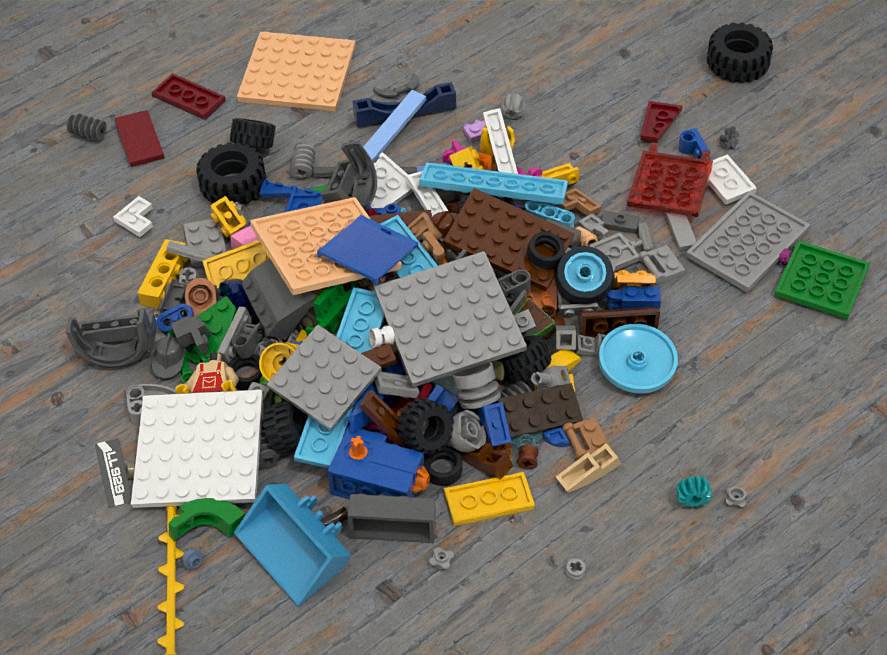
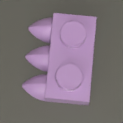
M485 119L484 121L475 120L472 125L464 124L463 132L471 143L481 140V132L486 124Z

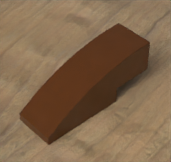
M485 442L479 449L468 453L458 451L463 461L498 479H502L513 467L509 455L493 450L491 443Z

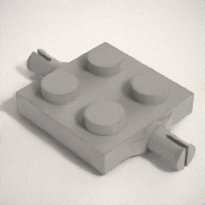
M620 232L590 244L589 247L599 249L605 253L610 259L612 266L616 267L615 271L640 260V255L635 251V248L643 245V241L641 238L629 241Z

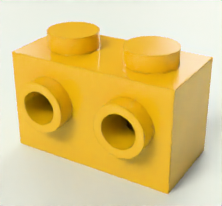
M226 196L210 205L212 211L210 215L215 223H220L222 226L220 229L226 238L229 236L231 239V235L247 228L246 225L248 223L243 215L240 216L238 214L236 205L233 201H229Z

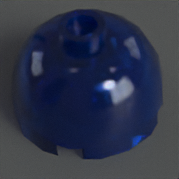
M227 279L219 284L220 296L223 298L227 296L237 310L239 307H246L249 310L252 304L243 289L242 279Z

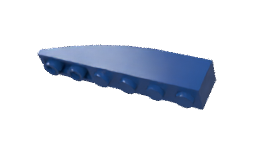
M396 356L397 363L382 368L381 371L399 375L406 374L401 359H398ZM373 381L362 394L361 400L356 402L354 411L349 413L348 423H350V432L354 433L373 421L359 407L367 392L373 390L388 407L394 402L397 395L387 396L378 393L375 381Z

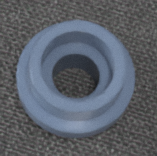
M196 549L187 550L182 557L183 565L189 570L199 567L203 561L202 552Z

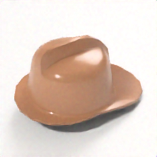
M205 278L193 279L188 283L185 290V301L187 305L193 308L194 317L216 303L215 287L211 281Z

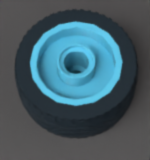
M578 246L565 253L558 263L555 277L557 289L561 296L571 304L599 303L607 296L611 289L614 276L613 267L607 255L599 249L589 246Z

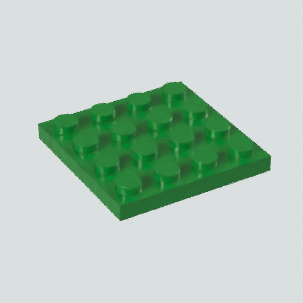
M798 240L774 296L848 320L870 263Z

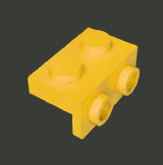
M568 163L543 171L542 177L568 180V185L579 182L580 170L578 167L573 168Z

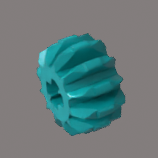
M698 475L695 477L689 476L687 479L682 478L681 482L677 483L676 496L678 501L682 503V506H689V508L697 506L699 508V505H706L707 501L711 500V484L705 477L699 478Z

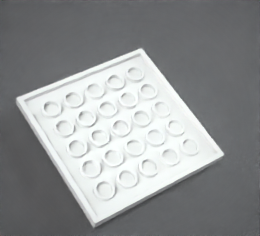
M247 390L227 391L226 393L208 392L143 396L131 498L132 507L181 506L189 501L200 498H214L215 500L230 503L255 502L257 498L263 391Z

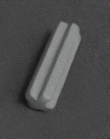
M645 222L639 223L637 229L643 241V251H651L654 247L648 225Z

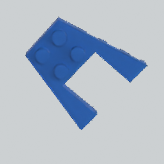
M264 180L259 193L262 198H289L285 212L320 205L323 199L321 192L310 189L301 190L292 185L288 187L279 182L274 184L268 180Z

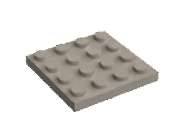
M317 325L270 379L267 387L332 431L382 369L379 365Z

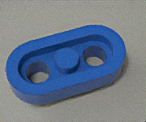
M179 304L161 313L157 318L158 328L166 332L173 330L171 324L185 318L182 316L184 310L188 313L186 317H194L193 308L187 304ZM170 319L171 323L167 326L165 321Z

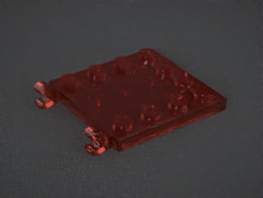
M651 142L649 151H643L627 200V206L699 217L713 167V161L709 157L710 151L703 150L701 159L658 153V143Z

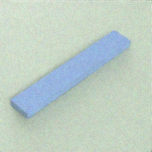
M411 90L364 145L373 163L426 101L425 95Z

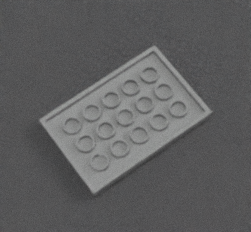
M749 191L686 252V257L748 293L778 262L779 254L785 248L790 250L810 229V224Z

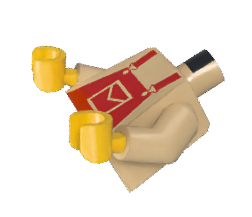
M210 353L209 362L199 363L190 379L185 384L177 385L175 390L177 394H188L190 392L236 391L235 387L239 378L233 368L221 361V354Z

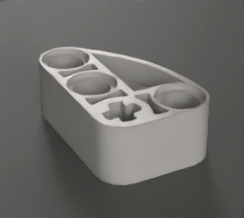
M156 384L130 386L126 391L132 424L140 426L143 396L177 394L176 390Z

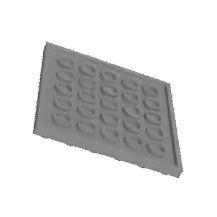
M485 251L374 286L375 294L387 324L393 328L395 344L412 387L527 350V345Z

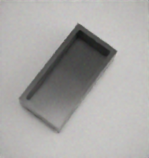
M362 493L350 494L348 509L350 539L434 543L436 529L435 499L428 497L376 496Z

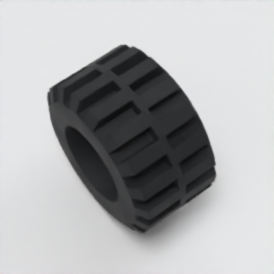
M235 118L232 119L230 141L234 144L238 142L254 148L269 149L273 147L276 126L258 120Z
M538 335L525 336L523 339L527 345V350L498 359L503 364L507 380L514 382L530 379L533 373L542 372L550 365L552 359L542 337Z
M421 398V400L415 399L413 403L409 402L407 408H403L401 411L403 414L398 418L400 420V424H397V429L400 430L398 435L402 438L401 441L408 447L426 454H433L435 451H441V447L447 445V440H451L452 436L450 434L453 432L452 424L454 419L450 418L452 413L448 411L446 406ZM429 418V426L423 434V424Z
M288 401L266 407L263 421L269 443L280 455L295 452L306 424L303 412Z

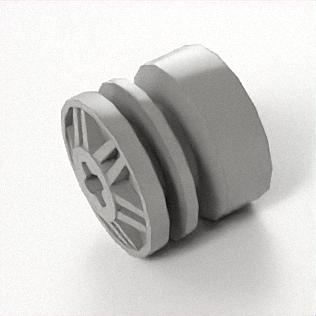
M492 362L452 375L455 387L460 389L457 396L460 399L459 403L462 408H480L496 402L501 397L500 390L498 389L499 385L496 381H493L496 374Z

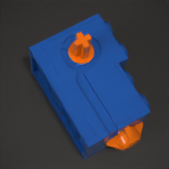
M348 426L327 471L330 494L349 500L350 494L361 493L376 496L387 495L416 498L419 491L427 489L430 481V475L424 467L423 453L415 449L403 448L396 444H388L387 436L378 432L374 433L362 428L354 433L350 432V426Z

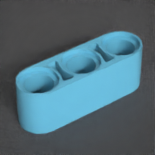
M531 200L526 202V212L544 220L550 219L574 228L575 216L573 213L544 202L537 203Z

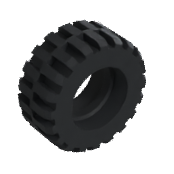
M742 22L740 24H725L721 28L716 29L710 36L707 63L711 71L715 75L721 76V79H728L734 83L735 81L739 83H744L745 81L752 82L754 79L761 78L770 67L773 51L772 40L765 31L763 32L760 27H754L753 24L747 25Z
M232 142L225 145L219 144L216 148H210L208 153L205 152L201 156L196 167L200 191L203 197L212 204L225 196L229 201H233V203L248 204L252 199L258 198L263 182L266 180L264 161L261 154L255 148H251L250 145H242V143L238 142L236 144H232ZM231 173H239V174L234 175V176H225V175L231 174Z

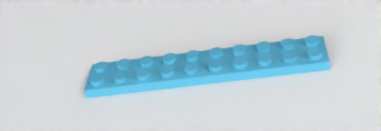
M353 287L336 335L338 339L359 353L374 349L369 341V330L371 328L381 329L385 320L375 291ZM356 402L332 431L308 416L294 455V460L329 469L350 424L348 423V416L350 411H354Z

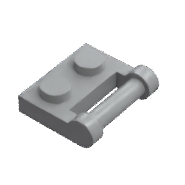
M667 245L648 252L642 251L639 253L640 262L644 263L651 274L656 277V284L685 274L684 267ZM652 259L654 260V262L656 263V265L659 267V269H660L662 272H659V271H658V269L655 267V265H654L653 262L651 261Z
M380 372L374 379L378 393L387 396L397 395L403 398L418 397V387H412L408 374L399 375Z

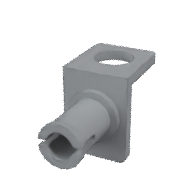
M555 365L546 368L542 372L533 373L531 376V381L536 385L537 390L571 383L566 366ZM561 371L564 374L565 380L561 377Z

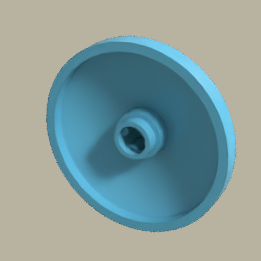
M628 324L612 330L603 339L599 350V366L604 376L616 387L631 393H650L663 388L673 378L678 363V355L673 342L660 330L643 324Z

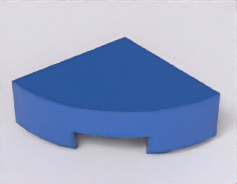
M562 427L543 433L544 440L550 445L568 447L570 444Z

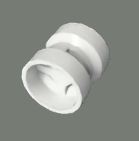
M384 326L382 329L371 328L369 330V341L372 348L388 343L390 345L394 344L395 335L391 326Z

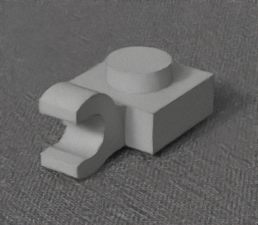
M590 214L578 221V226L595 234L599 241L607 238L605 235L609 231L604 228V222L594 214Z

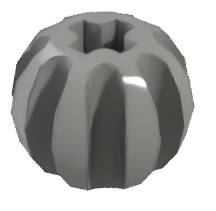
M511 93L506 95L501 101V111L507 118L517 119L526 110V103L523 97L518 94Z

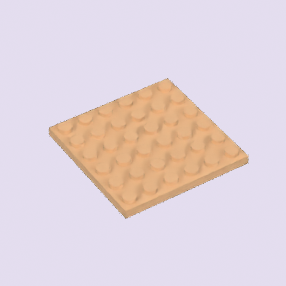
M260 32L237 95V102L336 112L356 46L355 40Z
M356 197L250 220L252 230L292 295L366 278L322 255L320 258L317 257V250L333 239L335 235L337 236L339 232L356 220L357 217L363 215L370 219ZM397 263L388 272L400 270L402 263Z

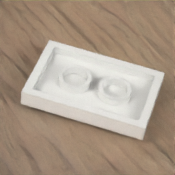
M728 155L697 167V172L725 205L742 199L749 191L754 194L756 193L757 187Z

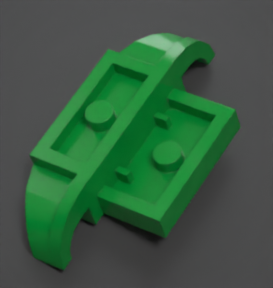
M353 281L348 282L350 288L348 292L344 291L342 283L326 287L313 302L317 316L314 319L316 326H321L332 335L339 329L353 287L357 288ZM307 327L305 329L307 336L315 327Z

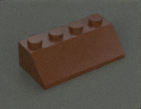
M657 307L579 311V334L596 338L598 334L607 335L612 330L628 324H643L658 329L660 309Z

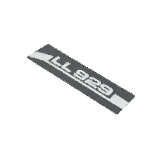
M119 439L95 444L108 507L131 502L132 494Z

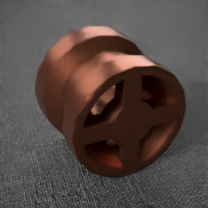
M533 445L520 446L517 465L526 470L536 468L539 454L538 448Z

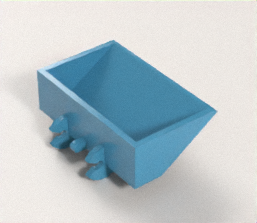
M267 484L234 531V534L299 607L338 574L352 555L336 539L342 529V524L338 522L334 525L332 522L325 527L320 521L324 513L321 510L317 511L315 515L312 513L311 510L317 502L315 495L311 498L306 495L300 499L287 484Z

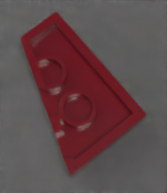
M649 101L640 140L658 143L681 113L683 106Z

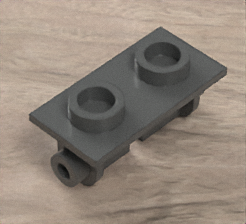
M171 278L169 285L166 287L163 300L159 304L160 313L181 304L176 299L183 300L186 290L185 283L180 282L176 284L174 279Z

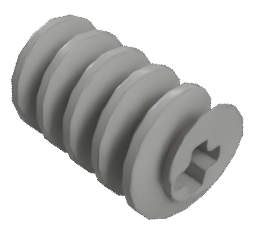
M299 141L294 146L290 175L294 178H309L312 175L316 151L309 143Z

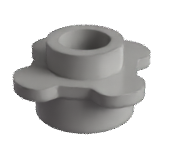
M737 486L727 489L728 498L725 501L727 505H735L741 508L746 506V490Z
M437 547L434 549V556L430 558V564L440 570L448 569L450 567V560L454 558V553Z

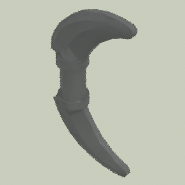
M412 73L411 81L401 87L393 88V90H383L374 87L373 90L380 96L397 97L401 93L416 89L419 85V78L415 73Z

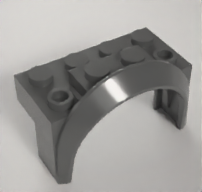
M359 140L343 143L341 149L349 160L338 162L327 189L321 192L323 199L320 205L349 199L348 195L354 184L351 198L356 197L366 211L371 206L377 191L375 166Z
M145 308L138 309L137 315L79 322V324L76 317H71L68 319L66 334L77 359H84L92 364L103 367H122L138 361L147 350H153L157 321L154 313H146ZM120 340H131L127 343L117 345L103 344L105 342L111 343ZM99 345L98 354L95 355L96 348Z

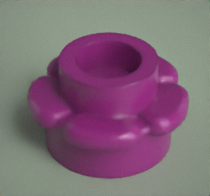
M785 248L779 254L778 261L780 265L788 263L792 250L789 251Z

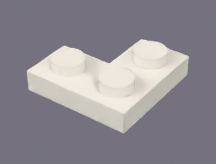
M138 196L113 216L114 222L141 237L153 227L152 222L143 217L153 209L152 204Z

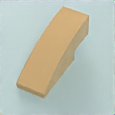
M606 443L593 454L586 453L558 474L556 479L569 493L600 479L620 466L621 462Z

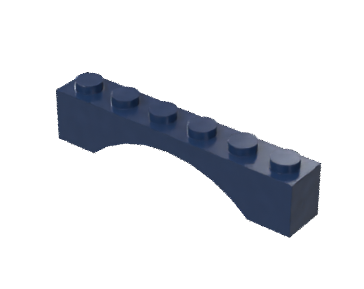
M452 82L435 85L429 91L422 94L426 96V101L413 117L455 109L456 91ZM371 98L352 101L353 115L357 127L385 122L401 102H381Z

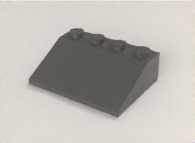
M270 258L252 269L241 283L267 336L283 340L287 339L317 299L314 290L292 295Z

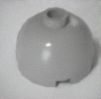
M465 410L452 417L454 419L452 424L453 432L450 434L452 436L451 440L448 441L456 450L468 453L479 449L485 444L486 431L484 425L480 427L478 422L480 418L475 413Z

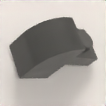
M185 317L171 324L175 336L183 348L196 343L203 356L210 353L207 345L210 344L208 336L211 333L201 319Z

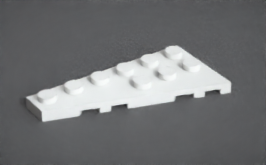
M382 152L377 162L374 163L377 174V191L371 208H384L387 204H397L413 192L407 182L408 174Z

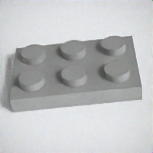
M213 219L184 224L187 245L216 255L226 252L220 223H215ZM190 258L192 268L204 266L203 262Z

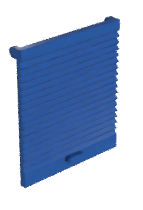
M360 215L339 232L337 236L335 235L322 248L320 247L317 250V257L320 258L322 255L374 281V285L377 286L379 279L416 248L418 242Z

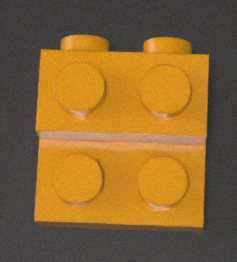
M620 270L614 273L612 290H621L622 286H654L656 277L646 271L629 273L626 270Z

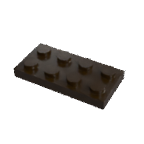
M572 383L504 397L496 401V403H503L511 438L563 427L566 423L574 424L583 421Z

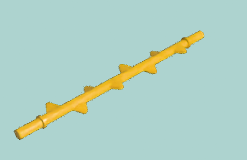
M166 506L167 532L159 536V541L167 544V564L158 568V572L167 576V600L158 605V610L166 613V635L157 639V643L166 648L165 655H177L175 653V630L184 627V622L175 617V594L182 591L184 585L175 581L176 560L183 557L184 552L177 549L176 540L174 541L169 537V522L174 517L179 516L176 514L177 506Z

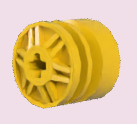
M288 342L273 343L266 347L261 353L259 367L263 377L270 381L283 366L284 361L289 359L299 345Z

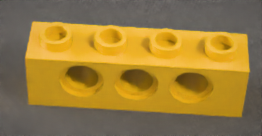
M164 240L137 293L140 305L159 309V304L163 300L166 287L169 285L171 278L176 283L184 263L189 259L167 251V245L172 240ZM172 241V242H176V243H179V244H182V245H186V243L177 242V241Z

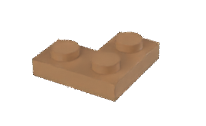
M577 188L566 192L563 205H554L567 211L577 208L586 216L599 213L602 207Z

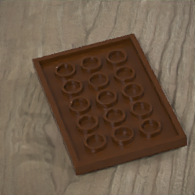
M473 188L446 235L443 245L459 253L465 249L467 256L485 251L492 268L506 274L516 270H526L530 273L531 285L546 292L556 273L557 266L551 269H542L533 265L527 256L529 241L532 236L539 232H551L563 241L565 254L575 233ZM547 244L535 246V250L542 256L552 257L556 255V251Z

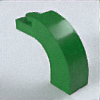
M214 498L195 499L179 506V516L174 517L169 522V537L175 541L194 527L210 525L218 528L230 538L234 535V531L245 517V513L227 501L215 500Z

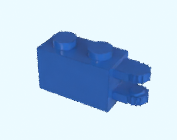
M622 286L621 290H610L607 294L606 305L609 309L657 307L660 309L661 305L660 286Z

